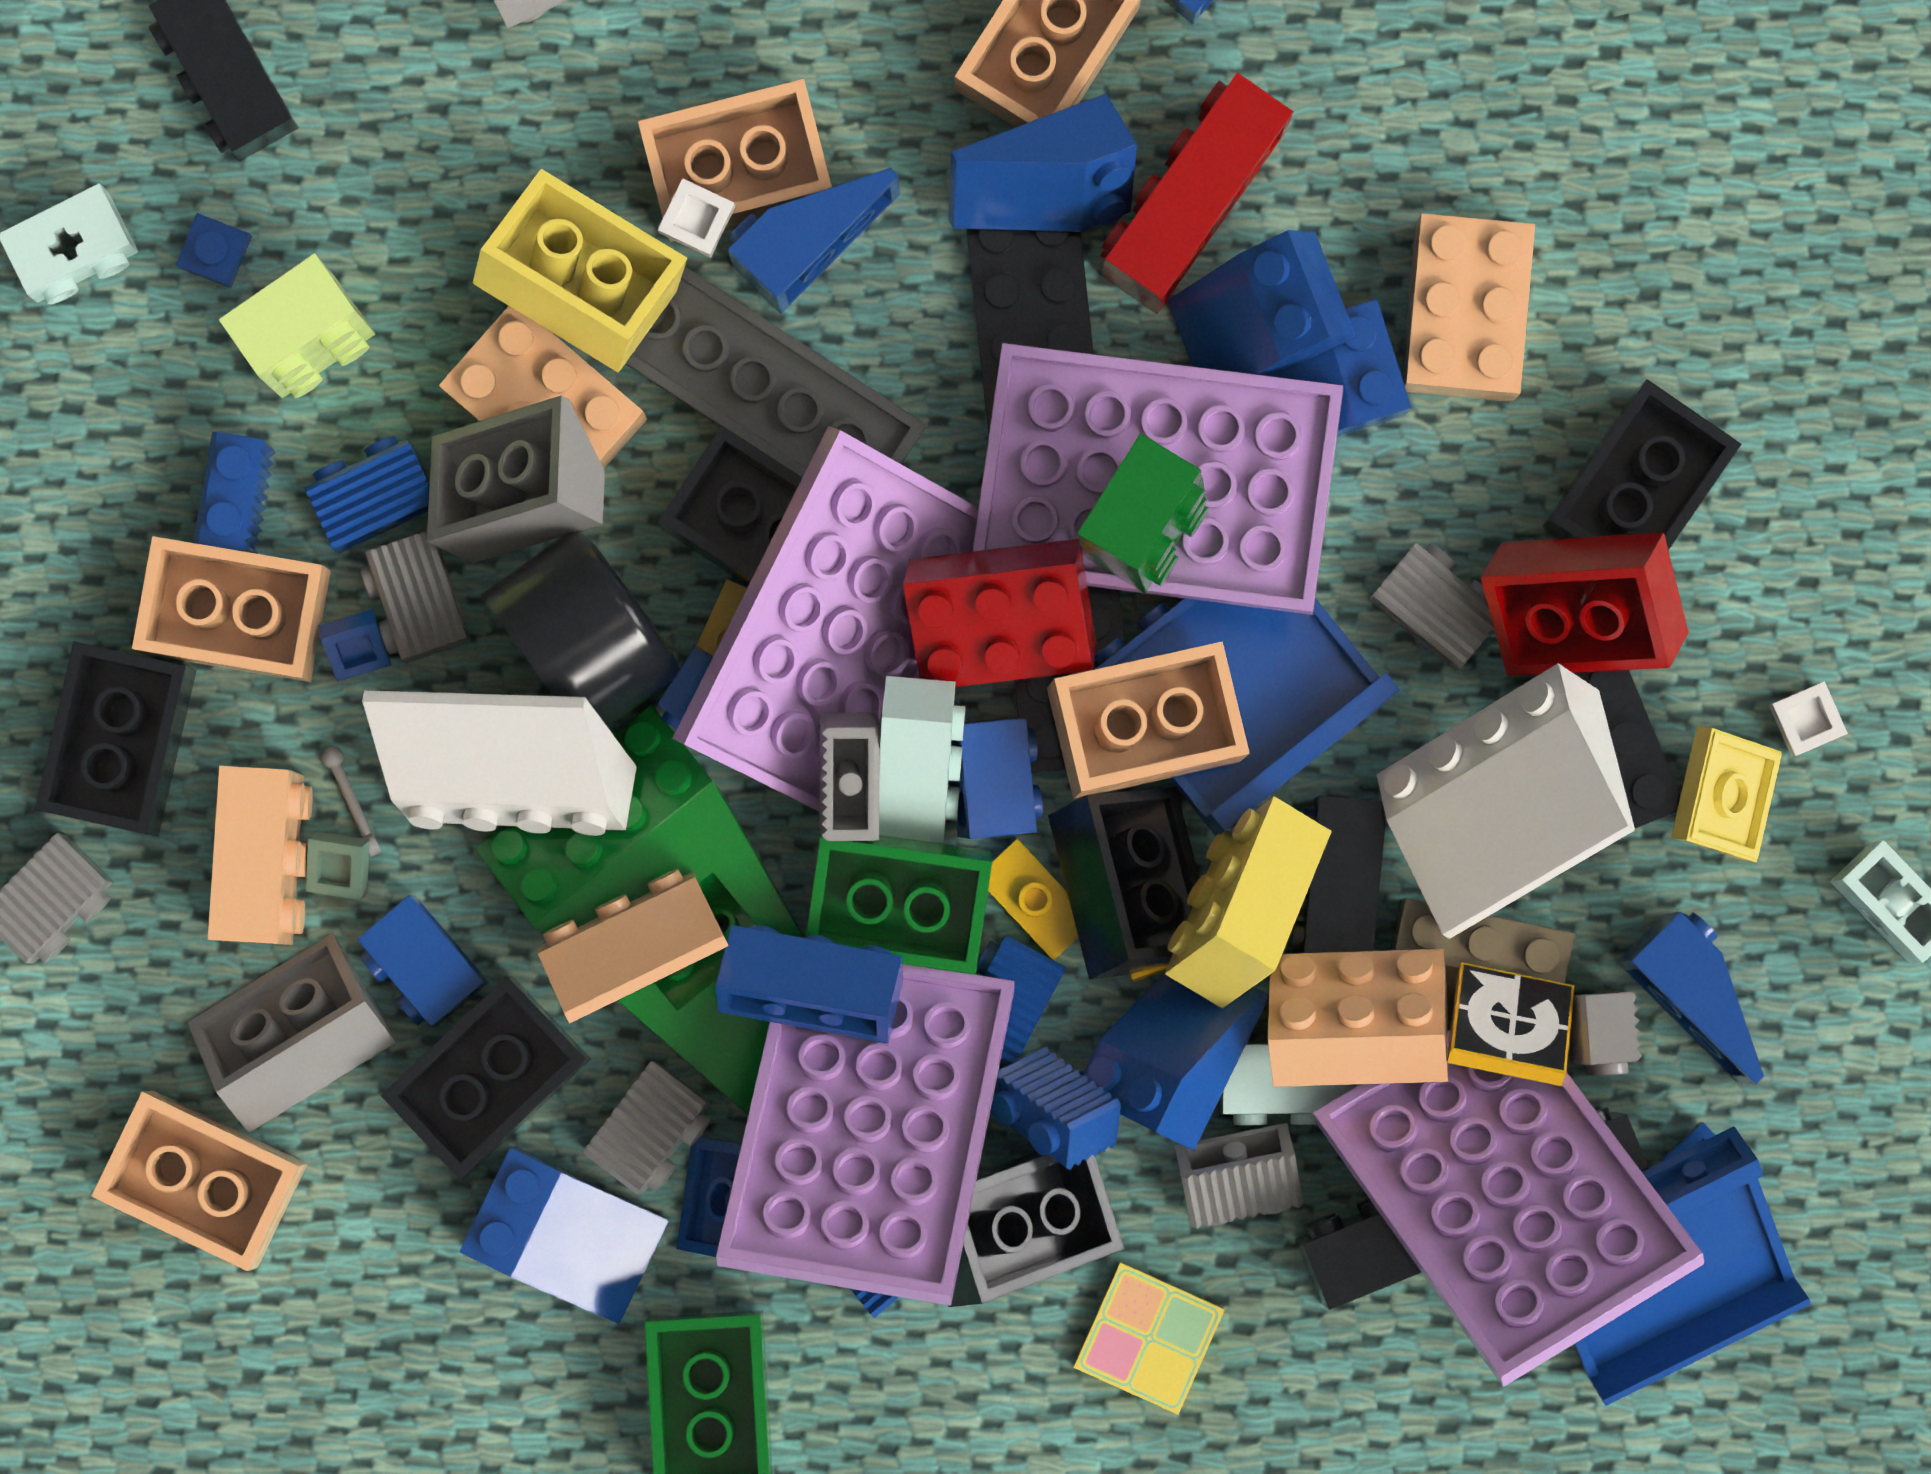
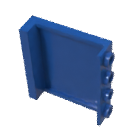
M1185 598L1172 609H1169L1162 602L1137 622L1143 632L1128 644H1125L1118 637L1095 655V661L1099 665L1096 669L1223 641L1250 754L1239 763L1169 778L1215 836L1225 832L1241 818L1246 810L1255 808L1400 691L1399 687L1387 673L1381 677L1377 675L1316 598L1313 615Z
M1735 1126L1642 1171L1702 1251L1704 1264L1573 1344L1586 1376L1605 1406L1811 1305L1809 1297L1794 1277L1758 1178L1764 1176L1760 1163Z

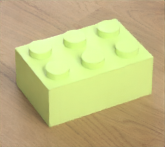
M315 253L218 319L257 376L282 399L290 393L294 398H299L313 390L323 380L319 374L336 361L341 366H345L358 359L370 348L366 340L375 335L337 278Z

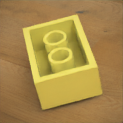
M540 169L481 248L472 284L619 373L677 292L687 257L543 169Z
M1273 796L1257 810L1254 811L1251 808L1246 810L1236 826L1230 831L1226 830L1221 835L1217 834L1206 854V858L1212 861L1206 874L1198 879L1188 896L1187 904L1192 906L1187 921H1183L1178 926L1168 944V950L1173 955L1165 975L1223 1009L1272 974L1280 961L1332 831Z

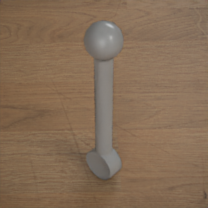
M327 747L321 753V761L324 766L331 768L363 839H370L369 856H376L381 853V850L343 769V753L337 747Z

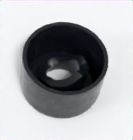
M581 532L565 534L481 594L552 695L585 697L607 727L665 687L676 677L678 663L674 654L591 539Z

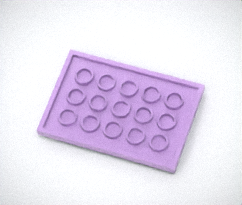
M1002 343L973 551L1079 539L1078 531L1141 433L1201 469L1207 499L1205 506L1209 507L1208 513L1196 533L1192 537L1183 533L1174 547L1176 548L1175 555L1178 556V560L1162 586L1152 582L1146 593L1313 615L1343 385ZM1081 545L1087 586L1143 593L1087 559Z
M828 426L672 739L819 811L820 803L818 797L820 792L818 786L820 785V769L818 763L820 758L818 752L820 751V723L818 718L824 713H876L880 726L881 740L886 676L920 679L903 587L909 559L973 552L979 508L843 431Z
M902 964L903 985L889 1043L770 1022L716 1254L717 1266L951 1306L1014 996V981Z
M1451 1030L1448 1031V1049ZM1448 1063V1082L1360 1084L1313 1112L1318 1127L1502 1387L1704 1264L1702 1251L1567 1072L1562 1086Z

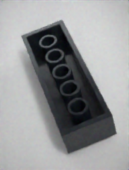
M1593 1107L1641 1172L1648 1169L1649 1167L1627 1114L1610 1112L1608 1107ZM1369 1198L1356 1204L1359 1214L1341 1220L1340 1216H1336L1335 1213L1325 1215L1304 1224L1303 1227L1307 1235L1295 1239L1320 1303L1328 1310L1422 1273Z

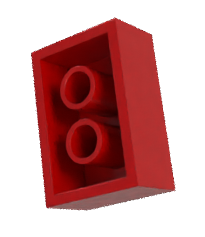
M1664 532L1501 543L1480 577L1507 676L1538 675L1557 663L1572 673L1670 668L1689 633Z
M1080 539L909 559L903 587L920 679L956 682L955 687L1093 670L1097 642Z

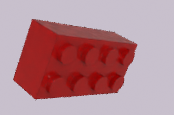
M1238 72L1228 86L1220 80L1215 84L1200 107L1202 111L1197 119L1201 124L1194 132L1190 128L1185 127L1167 154L1169 158L1165 166L1169 168L1163 178H1160L1155 173L1150 176L1134 200L1136 202L1132 210L1136 213L1134 219L1129 225L1120 220L1101 247L1104 250L1100 257L1105 260L1102 277L1155 314H1158L1282 139L1294 111Z

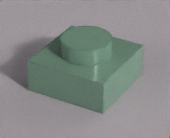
M315 831L308 838L306 892L361 900L368 893L370 839Z

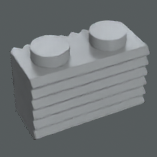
M427 531L365 552L370 566L361 568V575L371 601L379 598L382 600L388 619L379 622V628L389 654L399 652L401 660L409 663L471 642L439 547L427 542Z
M1416 543L1372 594L1369 600L1456 672L1466 663L1494 629L1483 585L1476 580L1469 586L1451 572L1456 567V563L1445 552L1433 544H1429L1424 550Z
M824 713L818 718L820 723V751L818 752L820 758L818 763L820 769V785L818 786L820 792L818 797L820 818L818 821L821 836L827 841L879 840L880 726L876 713Z
M55 834L1 889L0 939L24 963L34 964L39 958L48 963L69 943L70 938L65 932L79 917L88 922L107 905L111 898L105 891L114 883L113 880L67 835Z
M1633 992L1574 995L1569 1039L1571 1064L1585 1065L1586 1075L1629 1073L1628 1062H1637L1642 1057V1054L1637 1051V1048L1642 1043L1636 1039L1640 1031L1634 1026L1640 1020L1634 1016L1639 1008L1633 1004L1637 999Z
M651 1061L582 1153L635 1194L643 1195L648 1187L657 1192L677 1166L669 1159L684 1141L689 1146H692L709 1125L711 1118L704 1113L712 1103L661 1064Z
M1287 1123L1200 1140L1194 1151L1183 1145L1174 1146L1191 1227L1198 1229L1202 1224L1208 1227L1210 1225H1222L1228 1221L1232 1222L1236 1217L1241 1220L1247 1215L1254 1218L1258 1213L1263 1215L1276 1214L1284 1210L1288 1211L1291 1206L1300 1208L1303 1204L1296 1158Z

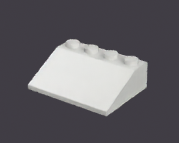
M1559 663L1377 774L1386 820L1442 935L1449 939L1635 830L1600 692Z
M364 690L362 703L390 799L412 825L424 829H439L443 826V823L463 824L477 831H493L497 825L517 826L531 833H548L551 827L572 828L578 833L592 836L602 835L605 833V830H626L637 766L585 697Z

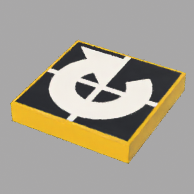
M1461 962L1456 981L1447 1063L1562 1086L1567 1070L1575 985Z

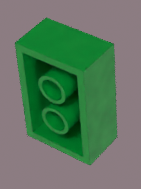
M1140 433L1077 533L1087 559L1145 594L1152 582L1162 586L1178 560V556L1175 555L1176 548L1174 547L1184 533L1192 537L1208 513L1209 507L1205 506L1207 499L1201 469Z
M820 835L806 936L819 935L829 938L836 944L856 948L868 945L879 946L887 949L894 955L902 956V964L976 975L993 851L879 835V840L827 841Z
M763 1310L649 1317L644 1323L653 1474H773Z

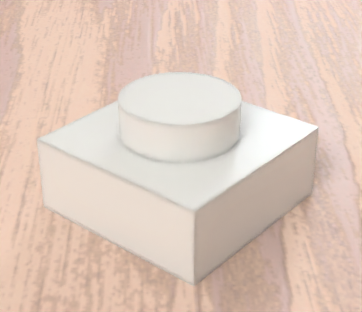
M682 178L658 228V232L711 258L736 207L735 203Z
M1825 681L1769 705L1791 757L1848 734Z

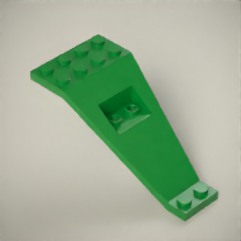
M652 704L614 734V737L637 766L626 830H605V833L602 835L592 836L578 833L572 828L551 827L548 833H531L517 826H501L474 848L541 935L570 920H574L577 927L598 918L595 911L598 906L624 894L627 895L631 902L651 892L647 883L667 872L679 869L682 876L690 872L694 873L718 925L729 922L728 929L723 933L726 941L731 925L746 928L751 925H764L773 928L779 934L805 937L723 793L686 746L672 739L675 734L667 723L661 720L662 716ZM725 948L617 1000L747 1116L749 1115L770 1022L718 1012L716 982Z

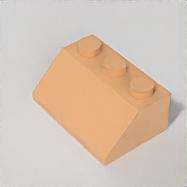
M679 869L667 872L647 883L651 892L631 902L626 894L618 896L595 909L598 918L577 927L574 920H570L543 934L546 943L537 947V954L569 1024L728 946L693 872L684 876L681 875Z

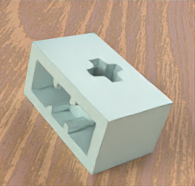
M100 183L0 233V241L27 295L37 303L46 299L48 304L61 302L78 292L79 289L76 283L94 274H97L99 279L113 276L129 266L128 257L138 253L109 192ZM68 237L74 238L79 243L75 247L78 256L72 260L61 254L66 250L64 240Z
M1884 840L1870 842L1830 882L1909 964L1924 963L1931 956V888Z

